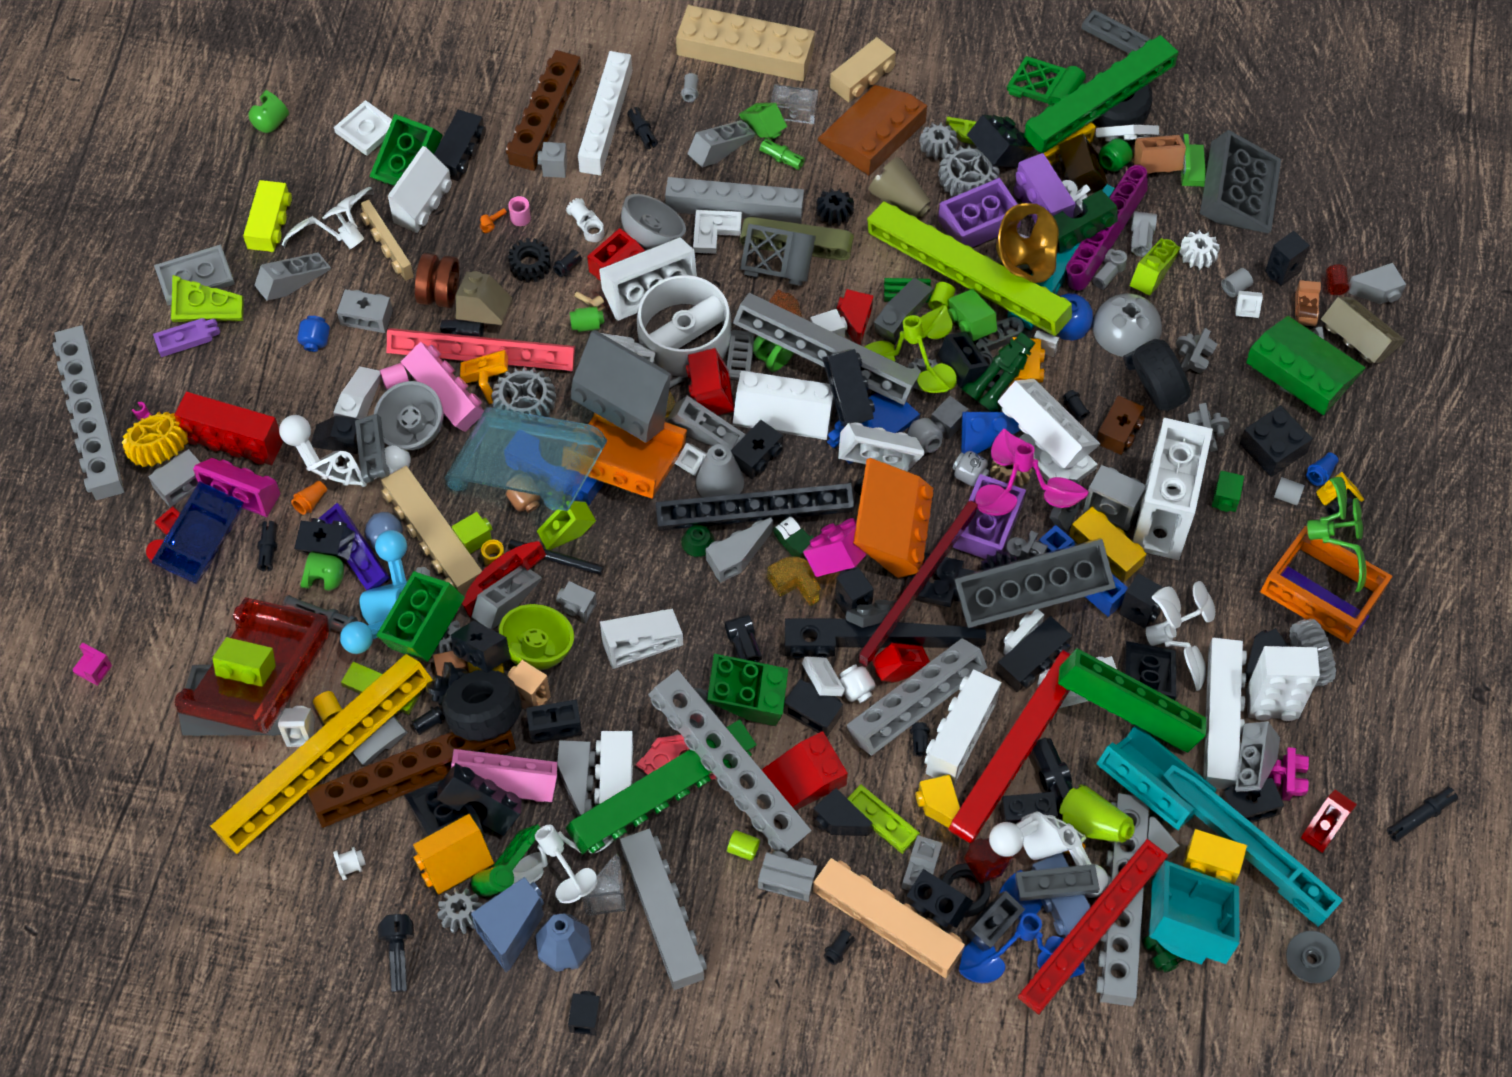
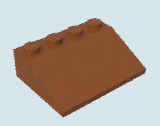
M874 85L820 135L818 141L870 176L926 122L927 105L909 93Z

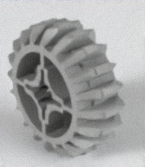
M968 145L967 149L960 146L958 151L952 149L950 154H945L944 159L940 162L938 171L940 186H944V192H950L951 198L998 179L1000 174L998 166L993 165L978 147L971 149L970 145Z
M525 366L522 371L514 368L512 374L506 371L505 378L499 377L498 384H494V392L491 395L493 408L496 410L499 418L503 417L505 423L511 421L513 427L518 423H521L523 428L526 423H530L534 427V421L542 423L543 416L549 417L550 410H554V402H556L555 386L551 384L549 377H545L543 371L537 373L534 367L530 371H527ZM538 390L543 394L540 400L536 398ZM508 394L512 397L510 404L505 400Z
M1304 619L1292 624L1289 635L1292 647H1317L1320 676L1315 687H1321L1329 682H1333L1336 676V663L1328 637H1326L1321 625L1315 619Z

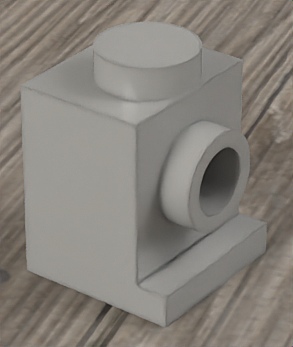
M570 581L565 589H560L556 598V602L561 603V608L565 613L571 616H580L581 622L586 624L597 605L595 592Z

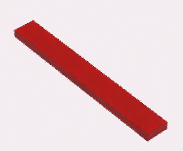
M1146 839L1021 991L1018 999L1040 1015L1168 858V854Z

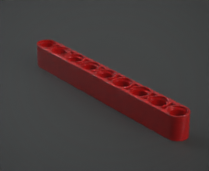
M1062 650L955 815L948 831L970 844L974 842L1070 692V690L1058 684L1060 666L1071 655L1070 653Z

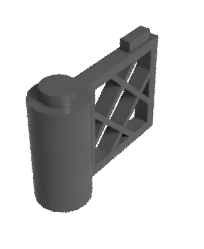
M748 224L740 269L745 270L744 275L758 277L759 273L779 276L789 278L790 284L802 286L803 281H808L816 236ZM754 229L761 230L767 238L757 246L752 240ZM767 232H771L774 234L769 236ZM779 234L787 235L786 245L778 250L772 239ZM769 242L775 253L765 259L759 248ZM756 251L763 262L756 267L747 266L749 256ZM777 255L782 261L781 272L773 271L768 264ZM765 265L767 269H762L760 267Z

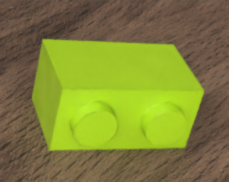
M228 637L225 638L212 657L216 676L263 687L276 667L273 648Z

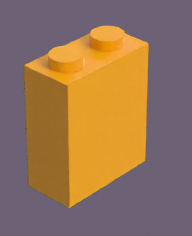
M470 814L413 844L417 853L413 858L420 871L423 869L425 871L421 876L427 887L433 886L438 895L494 864L481 831Z

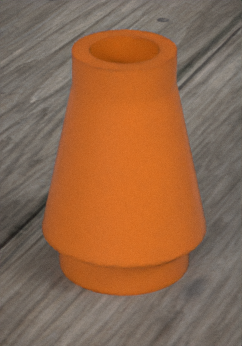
M316 481L309 487L294 494L291 503L300 514L311 513L322 496L327 492V488L321 481Z

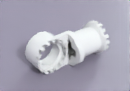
M573 199L572 203L570 202V205L567 206L566 212L577 220V225L584 232V237L587 241L592 243L601 241L604 237L603 223L593 211L587 209L583 199ZM591 228L600 229L596 234L588 233V230Z

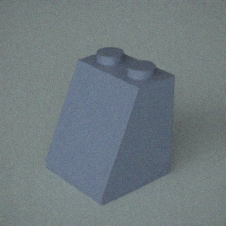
M525 877L471 913L476 932L505 972L512 968L544 916L542 909L544 902L540 897L542 893L534 882L530 884Z

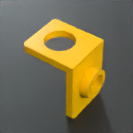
M1343 472L1335 476L1342 477L1345 481L1346 490L1349 488L1361 502L1364 501L1358 488ZM1330 480L1316 491L1324 505H1327L1337 497L1335 487Z

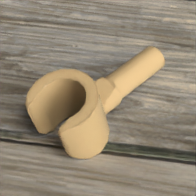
M579 292L575 293V297L584 301L589 307L597 306L598 311L605 308L602 304L604 300L601 296L598 295L591 299Z

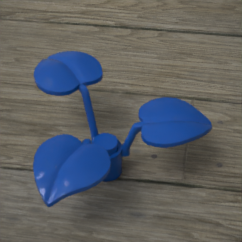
M1015 874L1004 883L999 894L1007 891L1025 910L1018 917L1020 922L1017 925L1016 933L998 952H996L994 945L984 952L973 942H970L965 947L961 956L959 972L973 982L990 983L999 979L1006 967L1004 961L999 956L1018 938L1024 941L1037 939L1038 948L1042 951L1037 957L1039 969L1064 940L1062 937L1052 936L1048 938L1045 946L1043 945V935L1039 932L1042 927V921L1036 915L1042 907L1041 899L1019 901ZM1083 962L1070 978L1082 975L1085 972Z

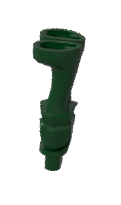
M1020 332L1015 340L1011 339L1010 343L998 351L999 354L993 357V362L975 382L967 383L962 390L991 412H1001L998 400L1006 387L1015 377L1019 376L1020 370L1024 369L1028 358L1027 355L1030 356L1032 354L1029 351L1035 345V342ZM1002 369L1004 372L1001 375V377L992 386V388L983 396L987 386L998 374V372Z

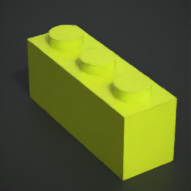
M259 180L243 235L247 249L274 252L276 244L280 243L281 226L286 223L287 206L291 205L292 195L288 192L286 183Z

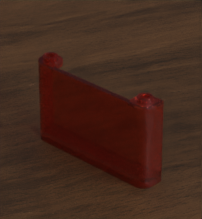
M245 597L234 610L233 619L236 623V630L230 638L273 648L276 667L263 687L216 676L214 664H212L194 692L192 689L184 688L176 695L175 706L178 713L266 734L275 723L324 645L329 633L328 617L325 615Z

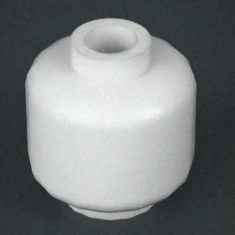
M855 664L839 674L841 677L839 680L845 689L843 694L849 702L858 700L861 704L873 696L871 691L875 688V682L865 667H857Z

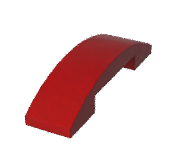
M539 541L521 545L504 553L490 563L476 577L465 595L462 606L467 615L471 618L478 594L520 565L528 571L543 559L546 554L542 544Z

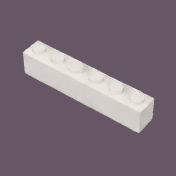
M609 52L578 153L579 172L602 175L632 74L631 54Z
M1212 638L1208 648L1203 778L1217 789H1226L1236 785L1242 744L1240 743V735H1243L1245 724L1244 719H1240L1241 711H1244L1245 696H1241V688L1244 689L1246 683V674L1242 673V666L1246 664L1247 652L1243 650V641Z

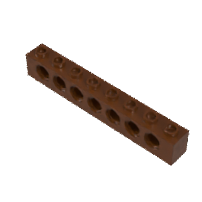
M510 729L497 738L480 742L475 740L469 741L450 732L307 790L321 827H327L443 779L451 769L454 749L498 755L515 750L516 746Z

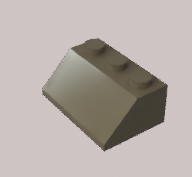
M1337 297L1321 318L1326 323L1325 328L1333 334L1338 333L1344 338L1342 341L1348 347L1358 349L1361 352L1360 356L1369 363L1383 362L1405 342L1402 336L1353 297Z

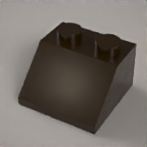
M1082 133L1059 144L1061 154L1058 155L1062 166L1066 168V172H1064L1065 179L1073 181L1077 186V191L1086 184L1091 189L1090 191L1098 192L1103 190L1108 181L1100 164L1099 154L1085 135Z

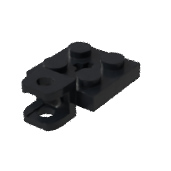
M924 552L923 564L930 556L929 553ZM945 557L933 574L937 575L940 580L930 583L929 579L915 600L951 608L954 598L955 601L960 602L954 578L976 571L964 569L965 565L962 560ZM916 574L908 575L903 592Z

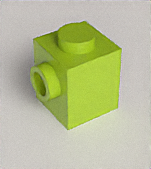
M478 512L452 526V530L470 554L481 548L486 541L492 540L490 533L493 530L487 518L482 519Z

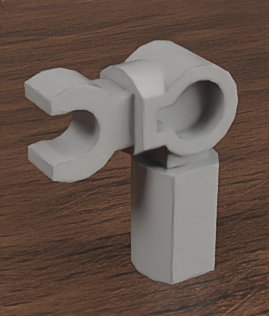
M1109 249L1103 260L1104 266L1092 279L1094 286L1104 290L1118 272L1125 270L1127 255L1124 251Z

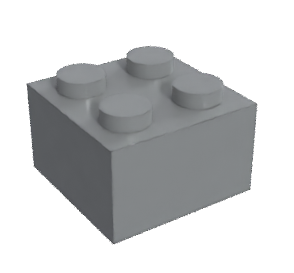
M1101 465L1089 487L1083 511L1086 512L1093 507L1097 511L1104 513L1108 521L1114 526L1128 531L1140 509L1146 485L1136 478H1130L1119 473L1114 468Z

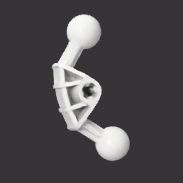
M291 415L281 422L279 433L282 440L288 445L296 446L307 466V471H312L322 476L324 480L330 479L341 482L346 486L348 484L361 485L362 487L367 486V483L361 477V471L350 453L334 451L319 459L309 441L311 427L304 417ZM393 445L385 448L389 474L404 466L409 468L411 457L407 450ZM338 457L345 459L343 462L344 466H337ZM376 463L371 464V469L376 468Z
M1034 812L1022 817L1021 821L1017 824L1011 822L997 824L989 835L991 848L1000 856H1013L1021 850L1022 846H1024L1028 856L1033 860H1040L1069 850L1076 866L1091 865L1082 846L1086 839L1085 834H1081L1071 824H1067L1053 815ZM1097 864L1095 866L1100 888L1099 893L1084 894L1085 897H1098L1107 888L1108 875Z

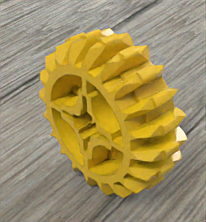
M158 412L153 416L149 414L147 418H141V421L133 423V427L127 429V433L123 435L124 440L122 444L125 454L131 462L142 467L147 465L153 467L156 463L162 464L165 460L170 461L172 456H178V451L184 450V445L188 443V432L183 431L179 427L180 423L176 421L175 413L165 412L161 414Z

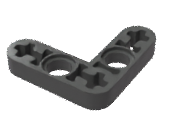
M1017 317L1006 318L997 322V331L994 334L999 337L998 340L990 341L984 336L973 341L984 359L989 363V366L993 362V356L989 351L1010 343L1013 337H1017L1020 332L1023 333V321ZM1001 370L993 378V381H997L1003 374ZM990 382L985 390L988 392L995 383Z

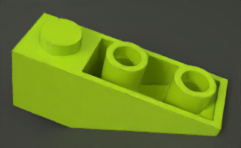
M1161 238L1140 260L1129 286L1151 295L1157 289L1179 254L1180 246L1176 245L1172 240Z

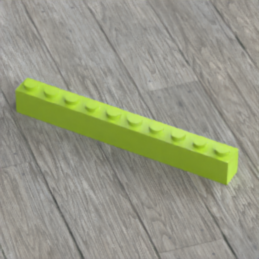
M883 201L867 218L868 233L968 289H974L977 294L1054 336L1072 318V303L1066 298L1059 297L1044 286H1039L1023 277L1012 274L1005 266L993 261L989 256L982 255L972 247L956 241L952 236L943 234L932 225L919 221L915 216L908 215L895 205H890Z

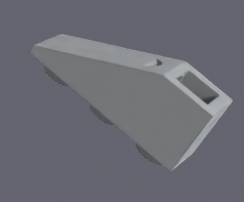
M742 120L696 132L687 154L701 167L716 164L752 139L756 133Z
M319 252L262 264L254 286L267 301L286 297L326 273L331 267Z
M771 518L759 520L752 527L743 531H736L729 538L715 541L706 548V561L720 583L742 573L771 535L773 520Z
M1269 721L1244 724L1235 786L1236 792L1261 790L1278 759L1280 737Z
M559 740L558 772L579 817L592 809V799H588V791H593L594 775H590V767H595L596 751L591 750L590 742Z

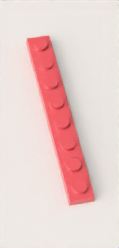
M393 328L387 330L386 353L408 355L422 342L427 346L433 345L441 353L439 358L467 361L505 350L508 355V365L573 371L575 346Z

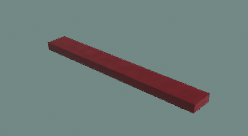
M970 500L965 505L860 652V664L865 667L870 664L974 518L978 504Z

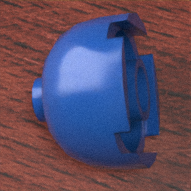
M1068 293L1059 296L1066 298L1072 303V318L1057 336H1060L1059 338L1072 341L1083 338L1091 329L1093 323V310L1090 304L1077 294Z

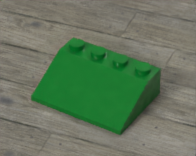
M1289 316L1267 330L1252 345L1246 361L1248 365L1323 416L1366 368Z

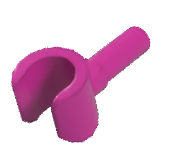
M138 402L141 410L135 411L132 409L135 417L141 421V418L145 419L151 413L145 403Z

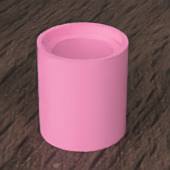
M522 196L512 198L508 204L511 222L515 226L527 225L531 220L528 200Z
M402 363L379 370L386 390L396 384L409 381Z

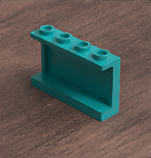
M1136 725L1128 736L1117 745L1113 742L1109 744L1096 763L1177 830L1195 816L1193 813L1195 808L1162 781V776L1172 765L1198 778L1213 792L1217 791L1213 785Z

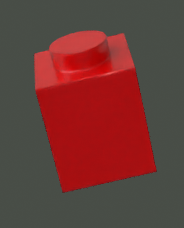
M846 289L844 298H839L837 311H840V317L843 316L847 323L846 331L854 343L861 345L873 309L874 296Z
M891 643L876 655L872 662L875 666V672L881 681L899 682L910 678L930 663V660L923 646Z
M1334 790L1327 797L1300 838L1323 853L1357 804L1337 790Z

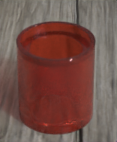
M1340 264L1329 266L1326 269L1328 293L1331 295L1345 294L1349 290L1347 268Z

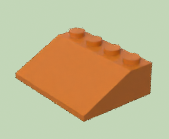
M868 458L866 460L853 543L897 578L916 574L923 565L934 488L920 476Z

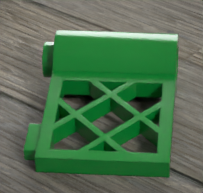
M1026 56L1008 83L1007 91H1009L1010 95L1019 98L1025 96L1053 106L1065 95H1070L1084 83L1086 75L1083 70L1076 66L1063 68ZM1028 65L1037 67L1038 70L1027 73L1025 69ZM1053 72L1057 76L1047 79L1045 74ZM1041 75L1043 81L1032 84L1030 78ZM1026 80L1028 85L1023 87L1016 86L1017 82ZM1045 86L1047 88L1045 95L1035 90Z
M538 824L518 831L493 866L477 872L473 876L471 887L475 894L480 897H488L501 893L513 885V869L536 840L535 834L541 828Z

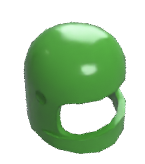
M265 90L260 96L263 105L252 106L248 116L251 124L257 130L263 133H271L289 116V111L279 98L270 91Z
M757 336L753 343L755 356L766 362L767 369L772 373L787 364L794 352L760 336Z
M310 552L300 586L310 589L314 580L324 579L325 591L335 590L340 586L344 576V565L341 559L333 555Z

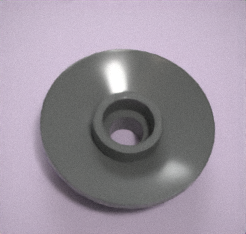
M1304 931L1292 938L1286 950V960L1289 968L1298 978L1305 982H1326L1337 973L1341 959L1338 947L1331 938L1317 931ZM1307 957H1313L1316 963H1309Z

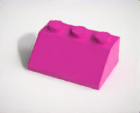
M210 458L196 464L193 468L202 493L264 517H268L281 494L277 482L273 478L256 475L248 468L240 469L226 460L219 461Z

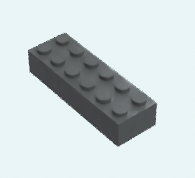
M1101 538L954 578L968 628L1116 588L1103 539Z

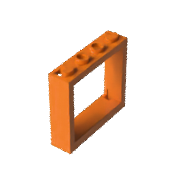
M1305 526L1268 575L1260 592L1305 619H1315L1322 629L1349 644L1384 593L1392 575L1366 561L1367 578L1364 587L1373 591V594L1357 617H1351L1282 576L1298 552L1302 550L1358 583L1359 563L1357 555L1340 545L1323 543V539L1309 540L1308 529Z

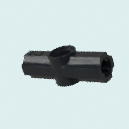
M1045 737L1038 740L1031 752L1039 768V777L1046 792H1054L1057 812L1059 813L1065 796L1073 788L1071 784L1072 778L1067 764L1061 762L1052 739Z

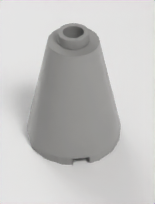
M722 444L712 446L708 450L696 477V489L701 497L740 494L744 488V477L731 450Z

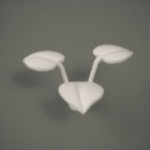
M371 187L365 188L358 194L342 200L337 207L332 208L322 217L325 220L329 216L336 214L343 224L338 228L340 234L311 216L294 226L283 239L282 245L285 248L289 238L305 226L317 224L335 236L338 241L343 240L348 248L352 249L365 238L357 229L358 226L355 224L350 210L361 197L374 195L373 189ZM340 212H346L349 219L348 222L345 221Z
M1197 581L1193 585V596L1198 609L1182 618L1180 614L1181 604L1175 590L1172 587H1164L1158 590L1152 596V599L1160 606L1167 620L1146 628L1147 640L1151 646L1165 643L1166 647H1184L1185 660L1191 672L1196 691L1201 689L1206 678V665L1203 656L1197 646L1191 647L1190 643L1172 640L1177 635L1176 628L1180 627L1182 622L1201 613L1205 622H1211L1215 618L1214 602L1201 581Z
M545 825L535 834V839L539 843L537 847L540 852L524 857L513 869V884L523 877L531 884L542 877L544 873L543 868L548 865L546 854L551 857L557 856L570 876L556 890L557 899L561 903L566 904L575 902L591 893L598 881L596 873L589 868H584L574 875L561 855L564 850V842L578 852L580 850L561 831L557 833L553 825ZM612 837L604 841L605 846L597 852L609 846L613 842Z

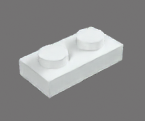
M1037 609L1031 615L1027 613L1020 621V627L1015 632L1012 630L1007 634L1003 641L1005 643L1003 654H1008L1043 623L1044 614Z

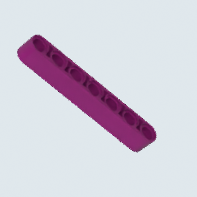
M1141 165L1131 166L1110 196V199L1117 205L1118 222L1096 233L1093 237L1082 241L1066 266L1067 282L1072 290L1078 291L1087 287L1103 262L1105 255L1111 249L1147 192L1148 180L1145 167Z

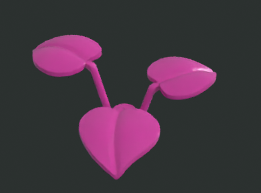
M1003 429L993 442L991 456L996 463L1002 466L1014 463L1008 486L1005 490L1001 486L994 484L981 487L976 493L975 503L978 504L977 509L980 512L988 515L1000 516L1011 512L1016 507L1017 497L1009 492L1012 489L1017 471L1027 472L1032 467L1035 469L1041 488L1046 490L1044 499L1054 507H1071L1086 498L1088 491L1081 485L1062 477L1050 478L1046 485L1038 466V460L1034 459V446Z

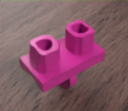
M1288 747L1287 755L1283 756V767L1281 766V760H1277L1268 778H1273L1276 786L1281 785L1282 779V800L1290 801L1292 796H1306L1308 792V779L1295 778V772L1306 773L1308 771L1309 757L1296 754V748Z

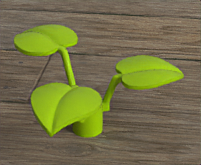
M946 305L938 307L922 317L915 315L906 317L903 320L904 331L899 332L900 338L896 349L888 341H876L865 346V348L895 362L894 356L899 354L904 338L910 344L918 343L927 369L919 374L917 379L918 386L925 392L940 393L953 389L957 383L956 373L949 365L940 363L931 368L922 342V338L926 336L930 339H940L952 331V320Z

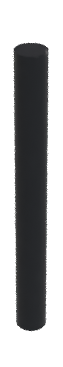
M510 539L508 548L514 549L527 543ZM543 548L546 554L544 559L598 575L603 573L604 566Z

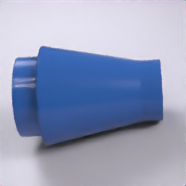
M1329 452L1310 465L1307 469V479L1316 486L1325 484L1330 479L1339 461L1338 457Z

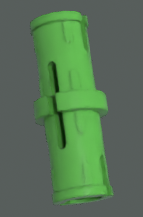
M767 138L761 143L760 151L772 156L777 162L788 164L798 171L803 167L805 157L789 150V147L778 145Z

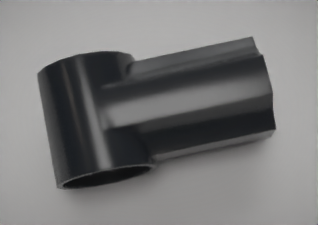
M749 614L725 621L727 636L730 643L734 644L739 659L754 662L762 660V655L755 639L754 626Z

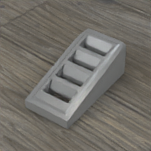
M731 331L727 361L730 379L739 380L740 373L743 371L733 370L732 367L745 368L747 372L751 371L755 334L750 331ZM735 349L748 350V352L735 351ZM733 358H734V359H744V360H746V361L733 360Z

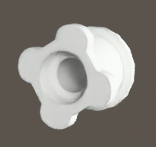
M352 847L351 851L338 854L337 851L333 852L343 880L347 879L346 874L358 870L363 872L361 866L366 865L361 850L356 851L355 847Z

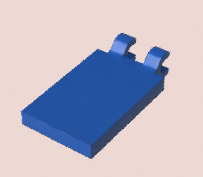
M876 392L869 397V399H872L875 407L874 419L861 422L860 424L869 428H883L888 432L899 433L905 431L914 421L918 420L920 414L907 402L903 405ZM840 420L835 423V429L828 434L830 439L827 443L833 449L839 446L840 432L845 428L841 426Z

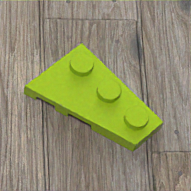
M172 275L171 320L173 322H192L201 318L206 319V321L216 319V321H243L244 298L241 295L218 288H210L201 285V283L190 282Z

